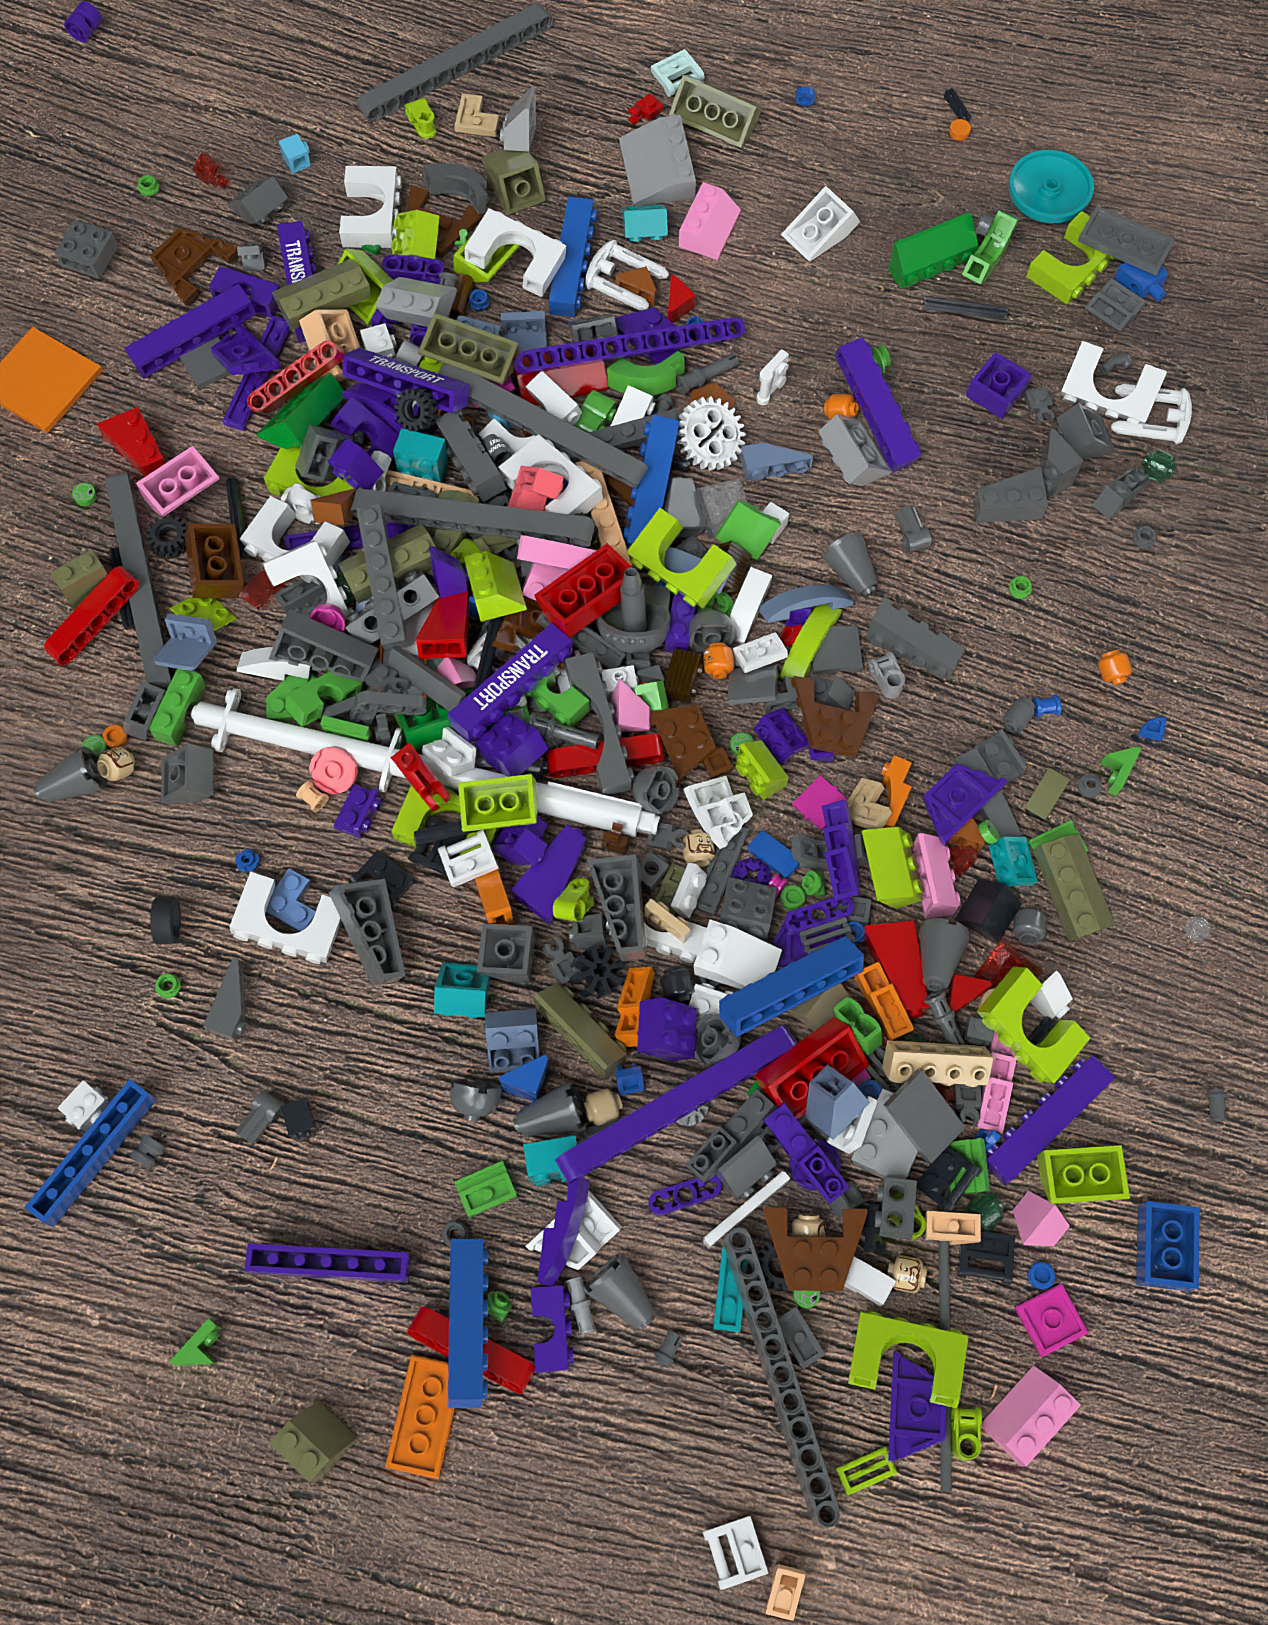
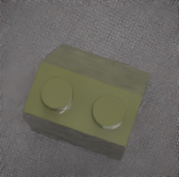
M501 149L481 157L486 177L507 215L546 201L538 163L529 152Z
M92 549L50 572L73 610L82 603L107 575Z
M318 1400L289 1420L269 1444L311 1483L321 1482L358 1437Z

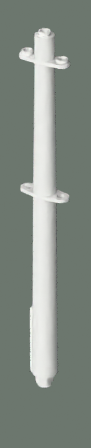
M236 688L228 690L225 699L226 707L201 701L192 710L191 717L196 725L219 730L218 734L213 736L211 743L212 748H215L218 752H223L230 733L313 755L326 747L338 746L352 754L357 766L382 772L379 785L380 792L385 793L387 791L392 775L406 778L390 758L400 750L403 738V729L401 728L395 730L390 747L247 715L237 712L241 690ZM419 754L442 785L456 792H459L458 783L507 777L504 774L475 767L472 770L451 777L426 756ZM536 782L537 812L609 831L612 830L613 822L623 824L622 833L632 837H636L637 832L655 835L657 833L660 816L643 811L642 806L638 803L553 782H548V785Z

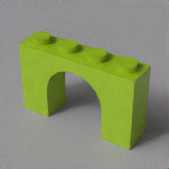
M1083 211L1069 223L1064 238L1083 250L1088 256L1089 262L1080 266L1067 265L1043 250L1031 262L1026 275L1027 278L1065 304H1068L1073 298L1077 299L1085 285L1090 286L1098 272L1102 273L1109 263L1108 261L1115 259L1108 254L1078 242L1079 236L1090 218Z
M294 446L288 450L280 448L264 477L267 489L277 496L283 495L285 490L294 484H300L306 491L321 497L354 489L346 482L347 479L342 481L338 477L334 482L323 487H311L301 482V474L295 465L302 446L300 448Z
M659 508L626 553L631 557L630 562L639 570L645 568L649 571L647 575L656 582L662 580L666 583L665 587L675 595L678 592L684 596L683 600L690 606L695 607V605H698L703 609L736 566V562L732 556L713 544L699 564L692 570L685 573H674L667 570L665 566L666 551L683 529V526L675 517Z
M411 785L391 831L394 840L416 847L414 832L425 829L429 816H434L444 811H454L461 814L459 795L455 791L445 788L451 795V799L445 803L439 794H435L433 799L440 809L432 811ZM501 828L484 830L490 847L493 846L499 836ZM477 832L468 834L467 838L477 835ZM481 844L460 852V856L482 847Z
M1013 967L976 1012L983 1018V1024L998 1034V1040L1015 1053V1059L1030 1069V1075L1040 1083L1048 1082L1055 1084L1090 1040V1037L1076 1021L1060 1019L1042 1042L1037 1045L1030 1043L1022 1029V1015L1028 1003L1043 985L1028 968Z
M873 1311L861 1312L848 1384L875 1390L880 1360L884 1352L893 1345L910 1343L922 1348L932 1361L934 1376L930 1402L957 1408L960 1400L969 1336L963 1335L961 1331L955 1329L945 1331L936 1329L935 1326L928 1323L917 1325L909 1323L908 1320L900 1317L890 1319L882 1317L881 1314Z

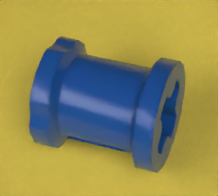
M1057 694L1052 695L1051 698L1039 699L1038 697H1033L1032 702L1036 706L1034 717L1040 718L1041 715L1061 714V701Z

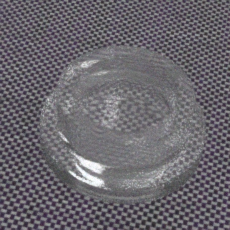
M1192 917L1185 924L1186 935L1192 940L1202 941L1209 936L1210 925L1202 917Z

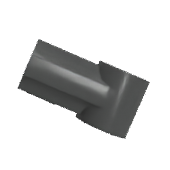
M909 505L897 511L895 516L903 533L902 538L906 551L913 552L930 547L932 544L930 532L927 527L922 526L915 507Z
M266 1090L262 1091L253 1101L251 1111L236 1129L235 1133L254 1146L268 1126L275 1123L281 1117L282 1111L280 1106L285 1104Z

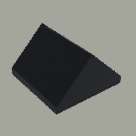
M978 879L954 920L998 945L1020 908L1021 903L1006 884Z

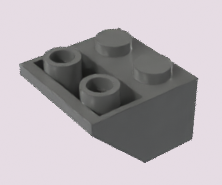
M309 424L295 465L301 476L321 482L336 479L337 477L332 473L333 468L327 461L347 439L352 441L353 437Z

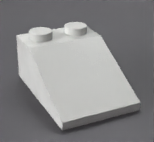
M825 186L781 235L810 262L846 238L860 223V220L851 208Z
M709 920L694 963L695 975L742 989L746 985L766 977L769 973L775 972L782 950L735 927Z

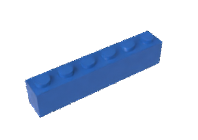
M568 196L560 241L566 245V254L552 281L549 297L550 315L575 318L576 309L581 308L582 296H579V293L584 291L585 278H582V276L587 274L588 261L585 259L586 256H590L591 243L588 242L589 239H593L594 226L591 225L592 222H596L597 209L593 207V199Z
M653 414L650 422L646 421L643 435L647 436L645 443H641L639 456H642L641 462L647 465L648 470L638 487H632L630 498L634 499L633 505L628 507L626 514L629 525L628 528H624L622 534L627 550L658 509L663 507L680 422L678 420Z
M846 936L837 941H832L829 945L809 953L798 961L791 962L786 967L769 973L766 977L746 985L739 991L726 995L723 999L719 1000L720 1018L733 1034L738 1037L863 972L864 954Z
M129 1079L24 1208L44 1224L54 1227L157 1099Z
M451 1239L447 1408H481L482 1400L488 1397V1381H483V1371L488 1370V1354H483V1344L488 1343V1327H483V1317L488 1316V1300H483V1291L488 1290V1274H483V1265H488V1249H483V1239Z

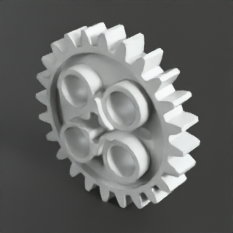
M702 397L698 401L691 402L690 406L683 409L684 412L679 415L682 421L679 422L681 430H678L677 435L681 436V439L677 441V444H683L684 446L680 452L687 451L686 460L693 458V466L700 462L702 470L707 466L709 471H712L715 468L720 470L724 466L731 465V462L738 459L736 455L741 453L739 447L745 445V442L740 440V438L746 435V433L740 432V428L744 427V424H738L737 422L741 416L734 417L735 408L728 410V402L721 405L720 398L713 402L712 397L707 398L706 401ZM707 414L711 416L712 422L709 421ZM722 421L723 424L699 447L698 444L711 433V429L715 428ZM694 429L698 432L699 437L695 436ZM723 431L726 432L727 439L724 437ZM709 446L713 448L714 454L710 452Z

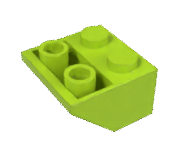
M420 210L396 214L393 224L396 230V237L391 244L392 254L435 259L439 215Z
M762 740L739 745L736 769L742 777L745 776L750 782L749 786L756 796L759 795L764 801L787 786L789 777Z

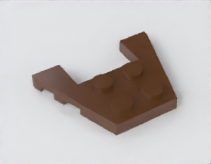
M411 185L407 212L420 210L439 215L435 254L437 256L444 257L455 247V241H460L459 231L466 229L470 233L475 228V224L482 220L486 214H477L474 207L468 205L461 220L458 221L423 209L429 198V191Z
M178 228L150 257L183 304L188 306L200 293L198 288L186 281V279L212 253L230 264L238 256L237 246L239 245L236 243L230 245L218 238L212 240L205 238L203 234Z
M523 595L527 610L505 615L492 642V646L512 652L516 647V634L533 640L545 628L535 622L542 612L538 602ZM561 662L556 667L565 670V662Z
M794 676L791 679L792 688H795L798 696L796 702L802 710L804 717L802 722L809 747L834 754L855 757L859 752L879 695L859 690L855 694V711L815 703V680Z
M698 705L650 711V730L657 727L673 764L671 769L678 776V780H675L678 785L688 772L699 766L717 749L716 744ZM637 731L632 733L634 736H638L646 731Z
M763 1207V1214L788 1290L843 1291L867 1216V1209L842 1208V1237L787 1236V1208Z

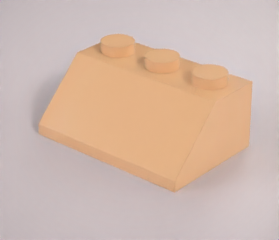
M347 309L315 310L299 320L309 351L323 341H331L340 345L344 350V354L360 348ZM333 347L328 351L329 358L334 354ZM343 360L321 376L323 377L331 373L337 382L350 379L343 376Z

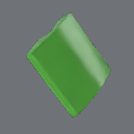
M737 500L715 537L722 543L732 540L752 555L751 558L758 560L781 523L778 518L759 512L757 506Z

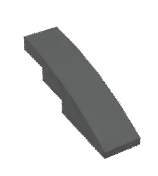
M977 748L956 757L954 760L955 764L966 766L970 770L985 772L986 776L994 778ZM1000 790L978 813L983 821L988 819L995 825L1000 838L1022 837L1014 816Z

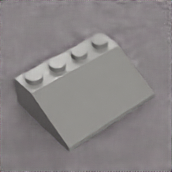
M680 115L660 117L619 138L633 206L695 198L696 179Z

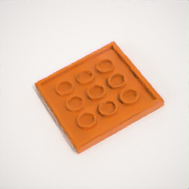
M32 327L0 362V406L48 434L102 373L103 369L95 362Z

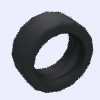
M156 897L153 900L150 926L152 939L155 944H176L179 940L181 910L176 897Z

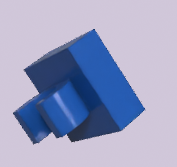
M635 1063L631 1064L632 1068L622 1070V1066H618L617 1071H615L619 1096L644 1091L640 1066L637 1067Z

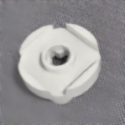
M294 484L285 490L281 501L289 504L296 519L310 524L311 521H314L310 500L321 496L313 495L300 484Z

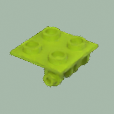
M190 597L170 607V610L177 615L209 619L214 631L237 620L215 598Z

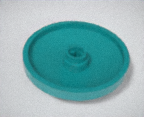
M1039 150L1025 155L1015 164L1009 178L1008 190L1014 205L1026 216L1045 223H1063L1073 220L1081 211L1084 212L1087 209L1093 196L1094 181L1088 168L1076 157L1058 150Z

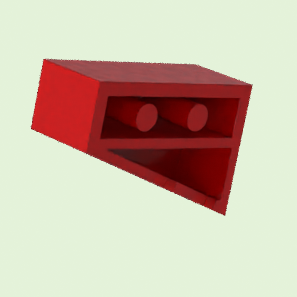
M139 407L96 424L103 439L110 443L121 456L123 455L144 477L166 464Z

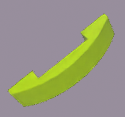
M827 603L816 606L803 625L788 654L780 674L781 679H784V676L790 679L794 676L807 677L811 669V662L831 626H835L842 613V609L832 610Z

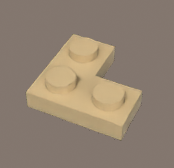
M462 94L455 122V132L496 137L499 115L481 113L482 96Z
M861 778L847 801L852 824L868 829L884 827L892 812L889 807L875 804L885 789L882 783Z
M650 899L645 905L644 921L658 932L668 931L684 944L689 938L691 930L687 921L679 916L677 918L669 913V908L662 902L658 901L656 903Z

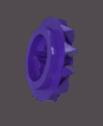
M749 857L740 860L734 867L732 878L768 886L771 881V873L768 865L763 863L761 859ZM747 869L752 873L758 872L756 875L757 882L752 878L745 880L748 875Z

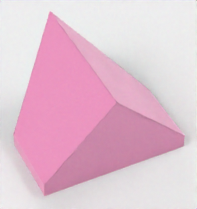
M444 658L435 670L436 673L461 690L474 686L476 674L473 668L454 658Z
M619 679L608 703L612 702L615 716L612 717L614 724L618 723L621 733L650 731L651 708Z
M1027 1191L1012 1210L1023 1245L1055 1246L1070 1227L1055 1204H1050L1049 1201L1030 1191Z

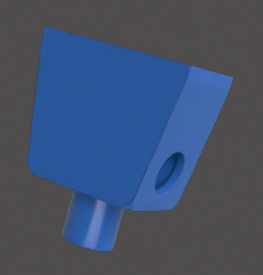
M1126 262L1119 265L1114 280L1142 299L1151 295L1158 302L1167 294L1162 288L1168 276L1163 265L1157 276Z

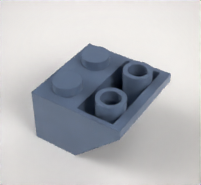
M536 1009L486 1013L485 1030L490 1072L514 1070L540 1057Z
M826 1065L809 1083L805 1118L834 1140L856 1116L862 1113L863 1109L870 1102L852 1081L829 1065Z

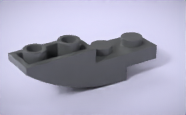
M756 1089L723 1128L721 1126L717 1127L688 1161L686 1166L701 1181L707 1182L717 1174L721 1166L755 1137L760 1135L764 1130L761 1127L764 1124L762 1119L777 1106Z

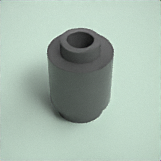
M1025 697L1015 700L1002 718L1004 727L1012 733L1022 732L1035 714V704Z

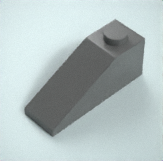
M233 957L203 1027L209 1033L237 1042L238 1037L244 1034L247 1022L243 964L238 958Z

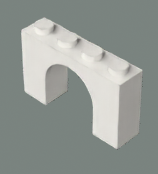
M346 166L344 184L347 197L375 198L384 205L378 212L372 215L341 216L339 233L342 247L362 248L361 245H381V248H391L392 241L396 237V230L393 224L396 214H399V210L396 209L397 205H400V192H398V189L402 188V178L398 176L396 166Z
M489 208L465 246V261L485 269L492 255L499 247L506 244L521 245L527 248L534 257L523 275V289L542 297L565 259L566 245L557 239L544 235L538 230L525 226L520 221H514L501 212Z
M1082 341L1060 394L1064 397L1063 400L1072 404H1076V401L1080 402L1095 412L1097 409L1106 412L1105 415L1112 419L1120 417L1126 419V422L1145 424L1167 371L1145 364L1135 389L1130 395L1118 400L1107 399L1097 392L1093 383V373L1103 348Z
M541 371L526 386L531 396L548 413L571 425H574L579 420L582 411L578 404L544 372ZM495 419L479 433L482 440L490 434H496L511 451L512 456L536 437L534 435L527 438L515 437Z
M539 434L498 467L504 483L512 490L514 489L521 466L538 467L563 476L568 481V485L557 499H554L545 507L546 512L570 515L580 514L581 512L587 514L603 500L600 482L595 478H590L580 465L576 466L572 463L567 454L564 452L560 453L550 440H545Z
M269 497L240 537V540L246 546L244 550L254 557L258 555L264 561H268L288 552V550L279 548V543L282 535L296 517L289 504L274 497ZM328 522L323 523L311 540H315L317 544L321 543L327 554L324 560L327 566L332 565V567L350 543L343 529ZM299 575L301 579L308 583H311V581L319 585L322 583L315 576Z
M315 540L310 541L262 563L273 586L299 575H312L320 579L324 584L327 592L326 603H333L340 607L345 618L353 612L352 608L347 609L344 600L347 599L341 586L338 588L334 579L337 578V575L332 565L327 566L324 560L327 554L321 543L317 544Z
M250 872L230 924V931L234 934L233 937L242 941H248V939L258 941L257 944L267 949H272L273 946L280 948L282 953L295 957L296 954L305 956L306 960L311 963H327L342 921L331 897L321 896L315 916L306 929L295 934H283L274 930L265 918L266 910L275 888L274 879Z

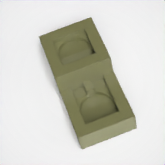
M1049 767L1024 808L1046 820L1070 779Z
M672 863L662 882V887L655 902L660 901L665 904L670 910L669 913L675 917L677 912L671 907V904L686 868Z

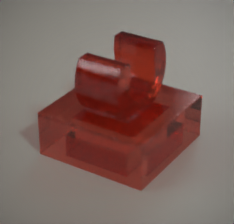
M957 845L950 850V860L954 862V873L960 878L977 860L978 851L971 845L965 851Z

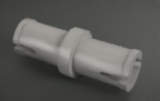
M582 1276L566 1281L572 1301L570 1308L571 1311L574 1310L579 1335L596 1330L589 1307L592 1305L591 1300L587 1299L586 1292L583 1290Z

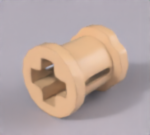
M310 781L305 782L296 794L297 798L303 799L311 806L313 812L320 811L329 799L326 793L322 794L314 787V783Z

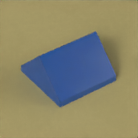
M545 1054L500 1076L499 1080L503 1091L532 1102L539 1099L550 1071L548 1058Z

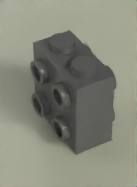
M74 220L56 249L55 254L61 267L100 279L119 246L113 232L110 230L92 226L87 222L83 223Z
M729 877L719 923L735 927L758 939L766 940L771 924L777 888Z

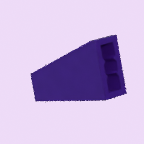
M568 824L545 849L544 856L540 862L532 865L511 889L512 897L549 926L555 920L553 915L554 901L572 881L587 847L586 835L579 828H572Z

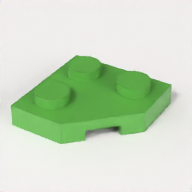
M310 673L308 679L289 675L266 697V719L278 722L296 721L285 708L287 693L295 687L299 688L307 684L315 677L314 673Z

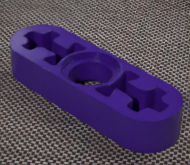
M833 897L790 911L785 917L784 928L791 935H799V932L844 917L849 918L853 911V902L849 897L835 900ZM838 903H841L842 906L847 905L845 913H842L841 910L833 911V917H830V910L836 909ZM820 909L825 913L826 918L822 921H816L812 917V912ZM804 913H807V920L800 922L799 928H796L795 925H790L792 918L800 921L804 919Z
M717 1176L709 1180L710 1183H715L717 1187L713 1189L712 1194L708 1190L700 1192L702 1198L697 1199V1192L693 1184L697 1183L698 1189L706 1184V1182L704 1183L699 1178L655 1191L649 1198V1209L656 1216H664L712 1200L721 1191V1181ZM681 1188L691 1190L692 1199L689 1202H681L678 1199L677 1193ZM673 1192V1200L677 1206L672 1207V1201L664 1204V1210L653 1206L656 1202V1197L660 1196L662 1200L670 1198L668 1193Z

